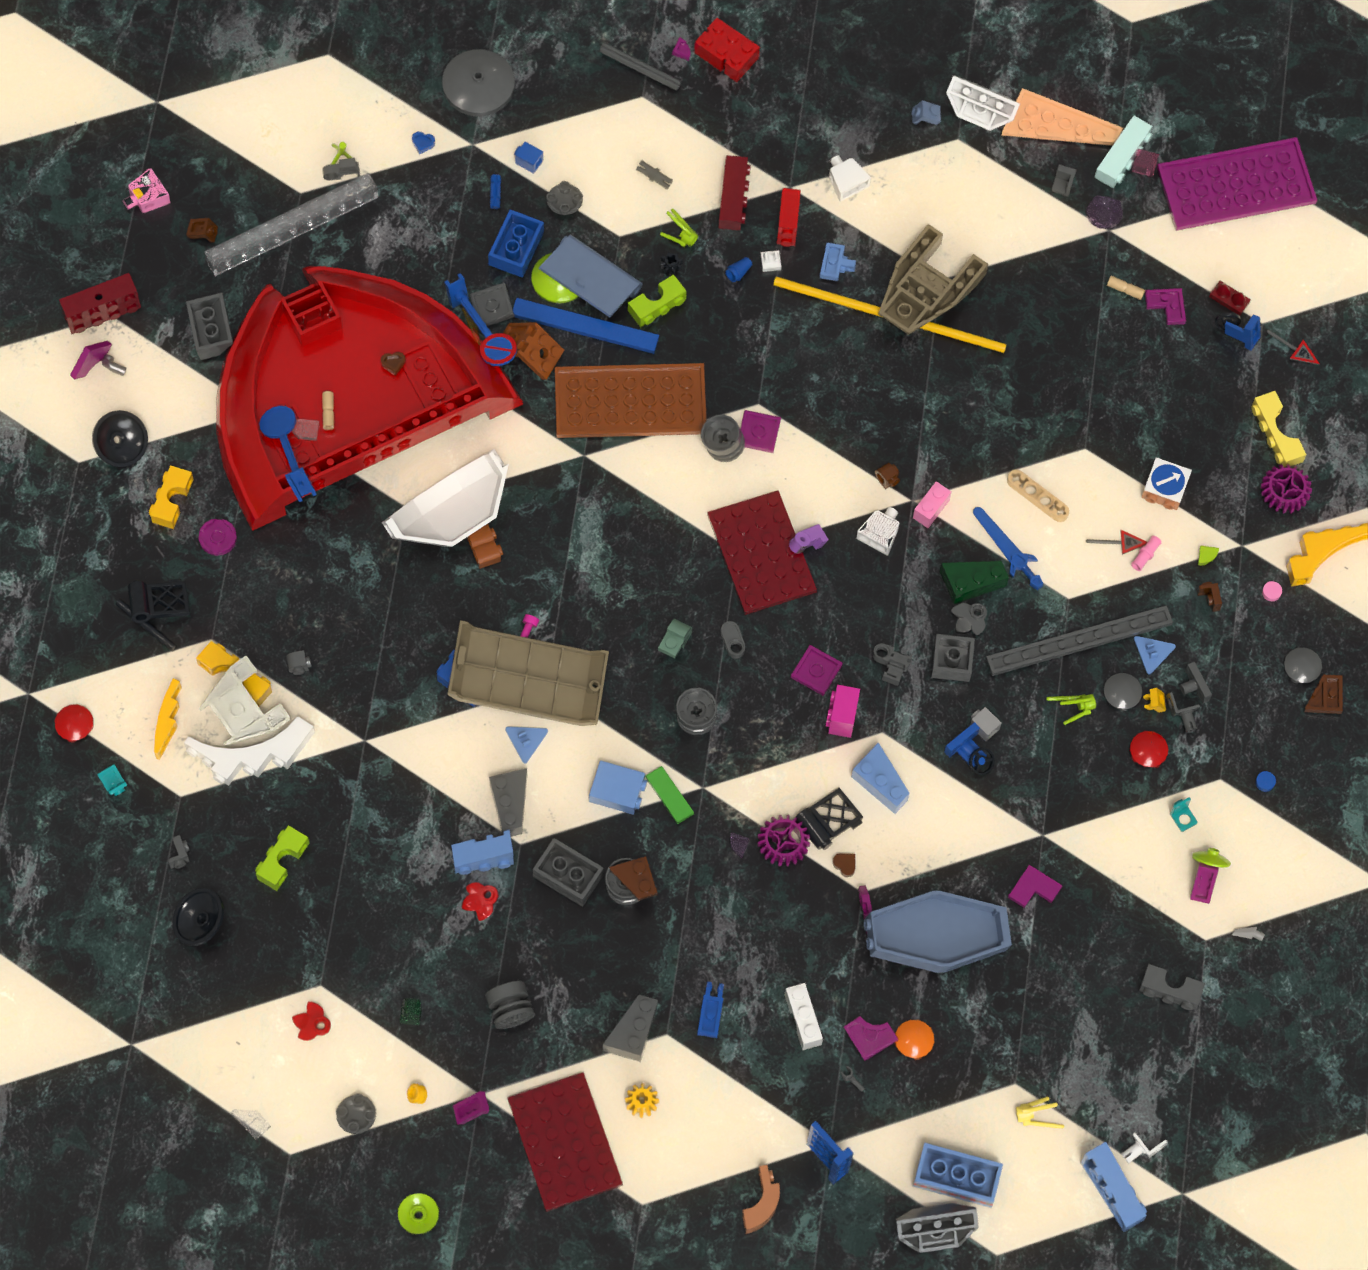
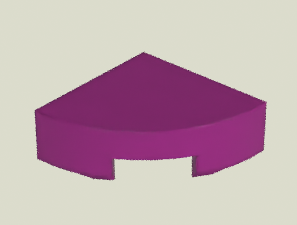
M679 37L672 55L689 61L690 48L687 42Z

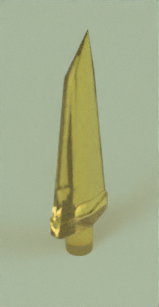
M463 308L462 311L476 342L481 345L478 327Z

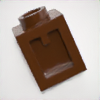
M209 218L190 219L186 236L190 239L206 238L212 243L215 242L218 226Z
M1205 582L1198 587L1197 595H1207V604L1211 606L1212 612L1220 611L1222 600L1218 583Z

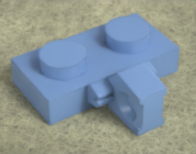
M826 244L820 278L838 281L840 273H845V271L855 272L856 260H849L847 256H844L845 245Z

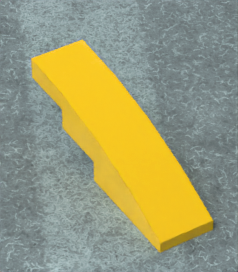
M174 678L164 696L157 720L154 753L158 760L161 759L177 729L174 717L180 707L176 698L182 687L180 681Z

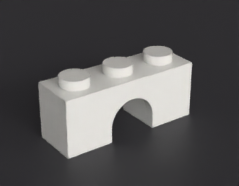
M805 983L786 988L785 998L790 1013H793L796 1022L797 1035L802 1050L822 1045L823 1038Z

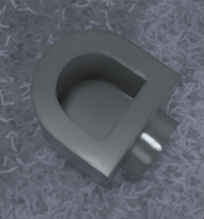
M304 650L292 652L286 656L288 670L294 675L303 674L305 671H309V667H312L310 656H306Z

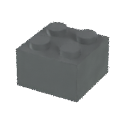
M936 634L931 678L970 682L975 638Z

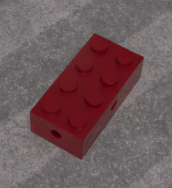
M129 273L59 299L63 316L71 334L82 333L87 328L100 326L103 322L118 319L121 315L133 313L141 308L137 289Z

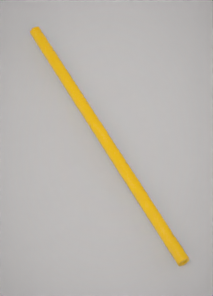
M780 277L775 278L774 286L882 317L879 315L881 307ZM928 322L920 327V329L1004 353L1007 345L933 322Z

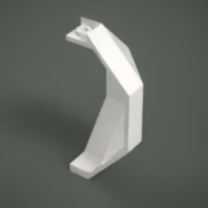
M495 449L410 500L384 520L382 524L392 539L452 547L497 518L509 464L504 465Z

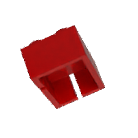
M716 18L707 28V32L704 31L695 41L694 53L721 72L724 69L725 60L724 74L738 82L759 58L760 46Z

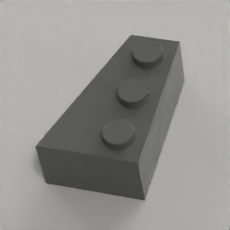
M527 768L489 777L502 835L507 830H510L511 837L521 835L523 832L528 777Z
M638 995L603 1043L602 1051L641 1062L657 1011L658 1000Z

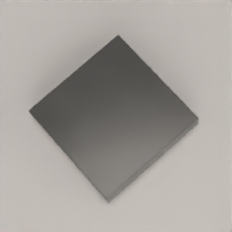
M505 283L470 294L473 307L486 326L515 317Z

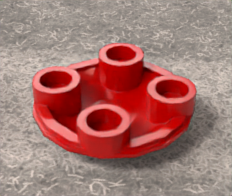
M78 704L62 708L55 718L57 733L71 743L85 738L94 728L93 717L90 711Z
M1141 732L1133 738L1130 744L1131 758L1134 762L1144 767L1157 768L1165 761L1168 755L1167 742L1156 732Z

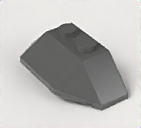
M954 1203L912 1209L896 1219L898 1240L919 1253L960 1247L979 1228L977 1208Z

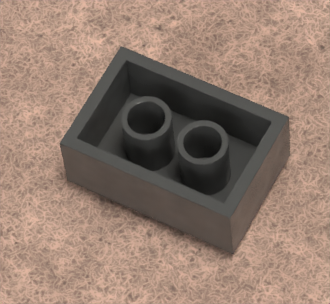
M553 838L533 868L534 878L582 907L604 876L603 867Z

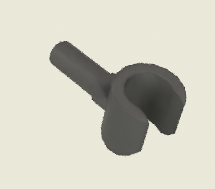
M847 1066L846 1069L850 1072V1075H844L841 1072L842 1079L844 1081H851L862 1092L865 1088L854 1077L853 1069Z

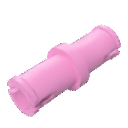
M1151 536L1147 544L1141 547L1138 556L1131 563V566L1135 570L1141 571L1147 561L1153 558V553L1161 545V540L1157 536Z

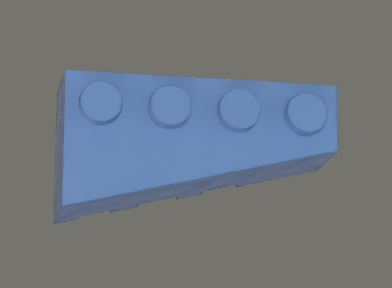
M1107 1142L1085 1153L1081 1165L1123 1232L1144 1221L1147 1216V1210L1143 1203L1137 1199L1133 1187L1127 1181Z

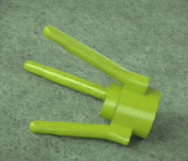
M672 208L671 212L674 215L669 211L666 214L683 230L679 235L681 240L663 232L660 235L679 243L683 247L686 245L691 247L699 235Z
M1093 694L1046 698L1047 701H1061L1060 705L1077 704L1078 709L1083 710V712L1064 721V725L1084 715L1091 714V710L1096 708Z

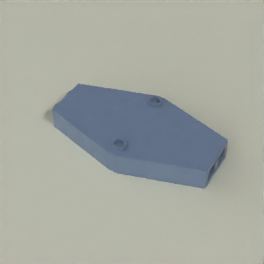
M931 891L872 911L864 919V930L867 931L868 935L866 947L870 950L871 957L936 973H945L1005 952L1012 946L1006 907L943 891Z

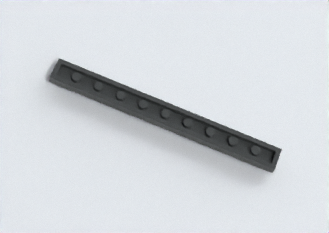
M1166 605L986 656V661L991 675L994 676L1171 626L1173 621Z

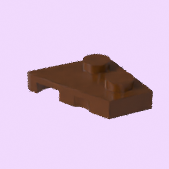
M1323 674L1304 712L1342 714V675Z
M646 856L609 867L610 872L632 892L638 901L658 895Z

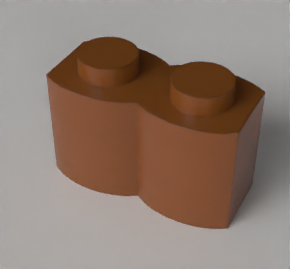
M488 524L467 537L479 569L501 562V556L503 555L500 544L496 545L494 541L497 538L496 533Z

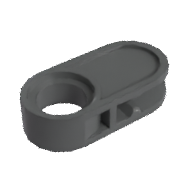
M733 621L725 622L721 627V637L726 651L731 658H741L745 653V643L739 626ZM734 644L740 645L742 650L735 653L731 650V646Z

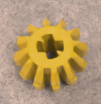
M641 1083L640 1089L633 1085L634 1091L628 1090L627 1094L629 1097L625 1098V1102L629 1103L626 1106L627 1110L633 1109V1116L639 1112L640 1118H643L644 1113L648 1117L651 1116L650 1110L656 1111L657 1107L655 1104H659V1099L655 1098L658 1095L657 1091L651 1092V1085L644 1089V1083ZM641 1097L644 1098V1104H640Z

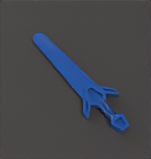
M981 507L974 508V516L1011 563L1009 574L1013 579L1015 570H1022L1030 580V586L1036 590L1042 588L1043 582L1040 575H1035L1027 566V562H1038L1037 558L1034 555L1022 553Z

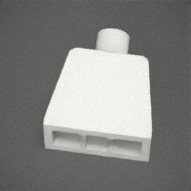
M837 155L830 160L833 167L830 169L829 178L840 202L870 187L871 177L853 158L843 162L840 156Z

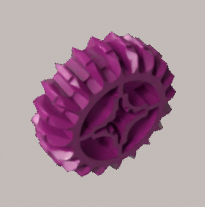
M1280 464L1278 468L1274 466L1271 471L1268 470L1260 488L1262 489L1261 496H1266L1264 502H1270L1269 508L1275 506L1276 512L1282 509L1284 514L1287 509L1290 513H1293L1294 509L1299 511L1301 506H1306L1307 501L1311 497L1312 488H1310L1311 481H1307L1308 475H1302L1303 469L1297 471V466H1294L1292 469L1289 464L1286 465V468ZM1289 484L1288 490L1284 493V488Z
M780 814L778 820L775 817H771V823L769 821L765 822V827H761V833L758 834V839L760 840L758 841V846L762 847L760 849L761 854L766 853L765 860L771 857V864L778 861L779 867L782 866V862H785V865L788 867L790 861L793 864H797V859L803 860V854H807V848L810 847V842H808L810 835L805 834L807 828H801L802 822L797 824L796 817L790 820L789 814L786 816V819H783ZM779 828H786L784 831H777V830H776V829H779ZM792 831L798 835L800 844L791 837ZM787 836V841L781 845V840H784ZM768 837L776 843V850L770 846ZM784 850L792 851L790 853H782Z

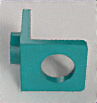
M1190 797L1175 802L1170 812L1172 819L1181 832L1198 823L1188 807L1191 801ZM1181 815L1189 816L1190 823L1187 825L1182 824L1179 821V817Z

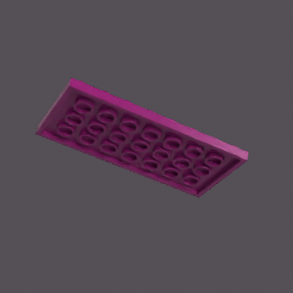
M1297 137L1157 164L1158 174L1176 231L1317 203V197Z

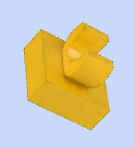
M1158 688L1150 689V694L1143 696L1145 700H1151L1150 704L1144 705V708L1147 710L1154 709L1159 713L1166 711L1164 693Z

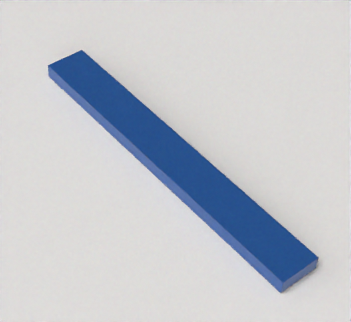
M516 298L513 307L515 318L652 354L655 353L659 340V335L520 298Z

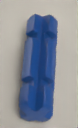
M498 174L491 175V209L500 208L501 176Z

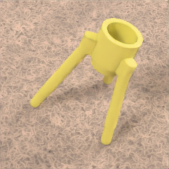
M1049 1097L1027 1104H1020V1106L1016 1107L1018 1123L1023 1122L1024 1126L1064 1128L1062 1124L1030 1121V1119H1034L1035 1111L1058 1106V1103L1032 1107L1049 1101Z

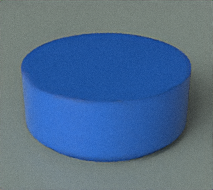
M1263 771L1258 774L1255 783L1259 790L1268 792L1274 788L1276 779L1272 773Z

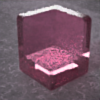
M1138 149L1132 172L1153 177L1159 154Z

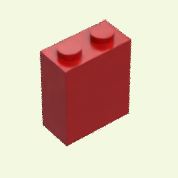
M782 188L777 244L785 247L795 246L801 193L799 189Z

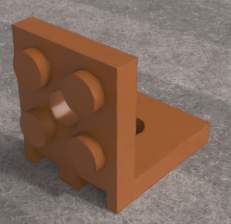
M536 322L509 323L503 333L510 335L515 340L517 345L515 357H519L542 380H547L564 349ZM541 349H542L543 352H544V355H543L542 358L540 357V350H541Z

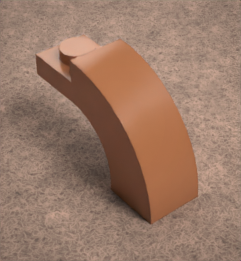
M767 1165L759 1166L758 1170L762 1187L761 1200L754 1207L744 1209L742 1212L746 1234L752 1233L767 1224L774 1215L778 1205L779 1183L771 1184L774 1182L772 1170L768 1171Z

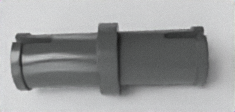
M643 160L639 163L641 166L636 168L637 171L649 177L651 182L655 181L666 190L670 187L669 184L673 182V179L661 173L660 169L653 168Z

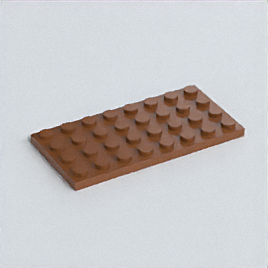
M704 363L555 367L557 438L701 434V429L707 421Z

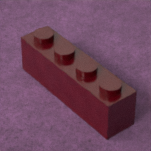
M726 155L719 229L740 231L741 224H745L746 213H742L743 208H747L748 197H744L745 191L748 192L749 181L746 180V175L750 176L751 165L748 164V157Z

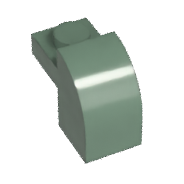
M673 619L658 647V651L676 658L681 647H685L691 636L692 627L677 619Z

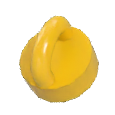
M415 1083L411 1084L407 1091L408 1101L414 1104H424L427 1100L425 1086Z

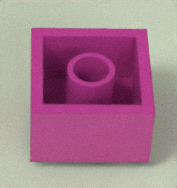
M837 685L836 691H832L826 727H829L828 734L851 738L860 689Z

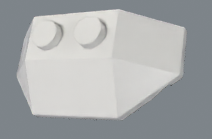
M953 76L946 92L957 117L988 130H993L1013 121L1020 106V103L1002 94Z

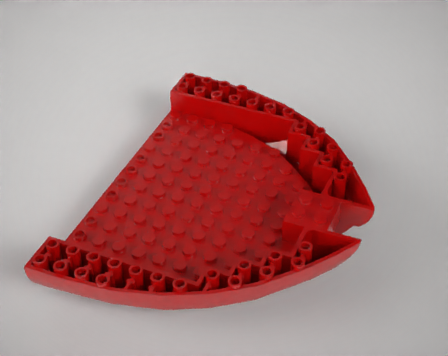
M307 266L302 271L310 286L283 297L270 283L263 287L241 322L233 339V344L226 354L221 370L216 397V434L224 470L237 502L253 531L285 516V506L298 500L285 476L292 471L280 438H268L260 430L259 422L261 417L273 407L287 406L295 413L296 424L292 431L287 434L299 468H304L315 491H318L485 412L489 420L523 405V401L501 366H492L483 360L480 354L482 339L454 312L427 294L392 279L341 268ZM401 352L404 354L406 361L395 376L382 367L381 357L387 353ZM325 391L334 393V429L332 430L323 429L322 393Z

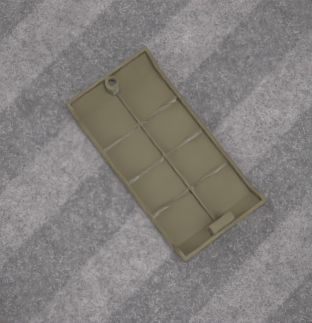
M460 620L447 695L460 702L578 726L597 725L609 651H588L474 627L470 623Z

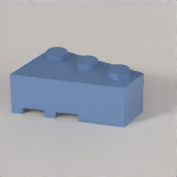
M510 830L504 831V835L495 838L491 834L486 836L487 840L476 841L472 839L451 845L455 873L464 875L474 870L488 871L493 867L508 868L514 864Z

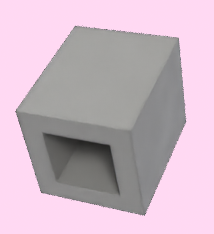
M985 707L981 711L978 709L971 716L970 726L975 722L980 727L978 734L987 741L1000 730L1002 723Z

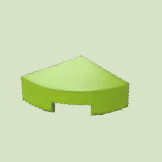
M1200 546L1198 565H1206L1213 561L1219 552V548Z

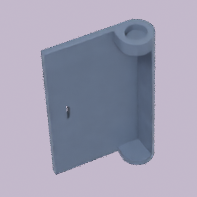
M572 235L565 236L558 248L539 267L542 272L608 317H611L628 297L634 298L643 285L642 282Z

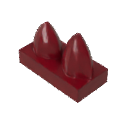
M1222 281L1218 282L1209 296L1241 316L1251 301L1242 292H1238Z

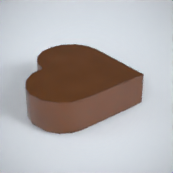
M401 352L387 353L381 357L382 367L395 376L406 361L404 354Z
M837 854L834 856L832 862L834 868L840 870L844 877L853 876L855 873V854Z

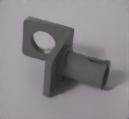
M1168 693L1166 699L1172 717L1178 715L1182 717L1186 732L1198 729L1192 713L1199 709L1200 705L1178 710L1173 693Z

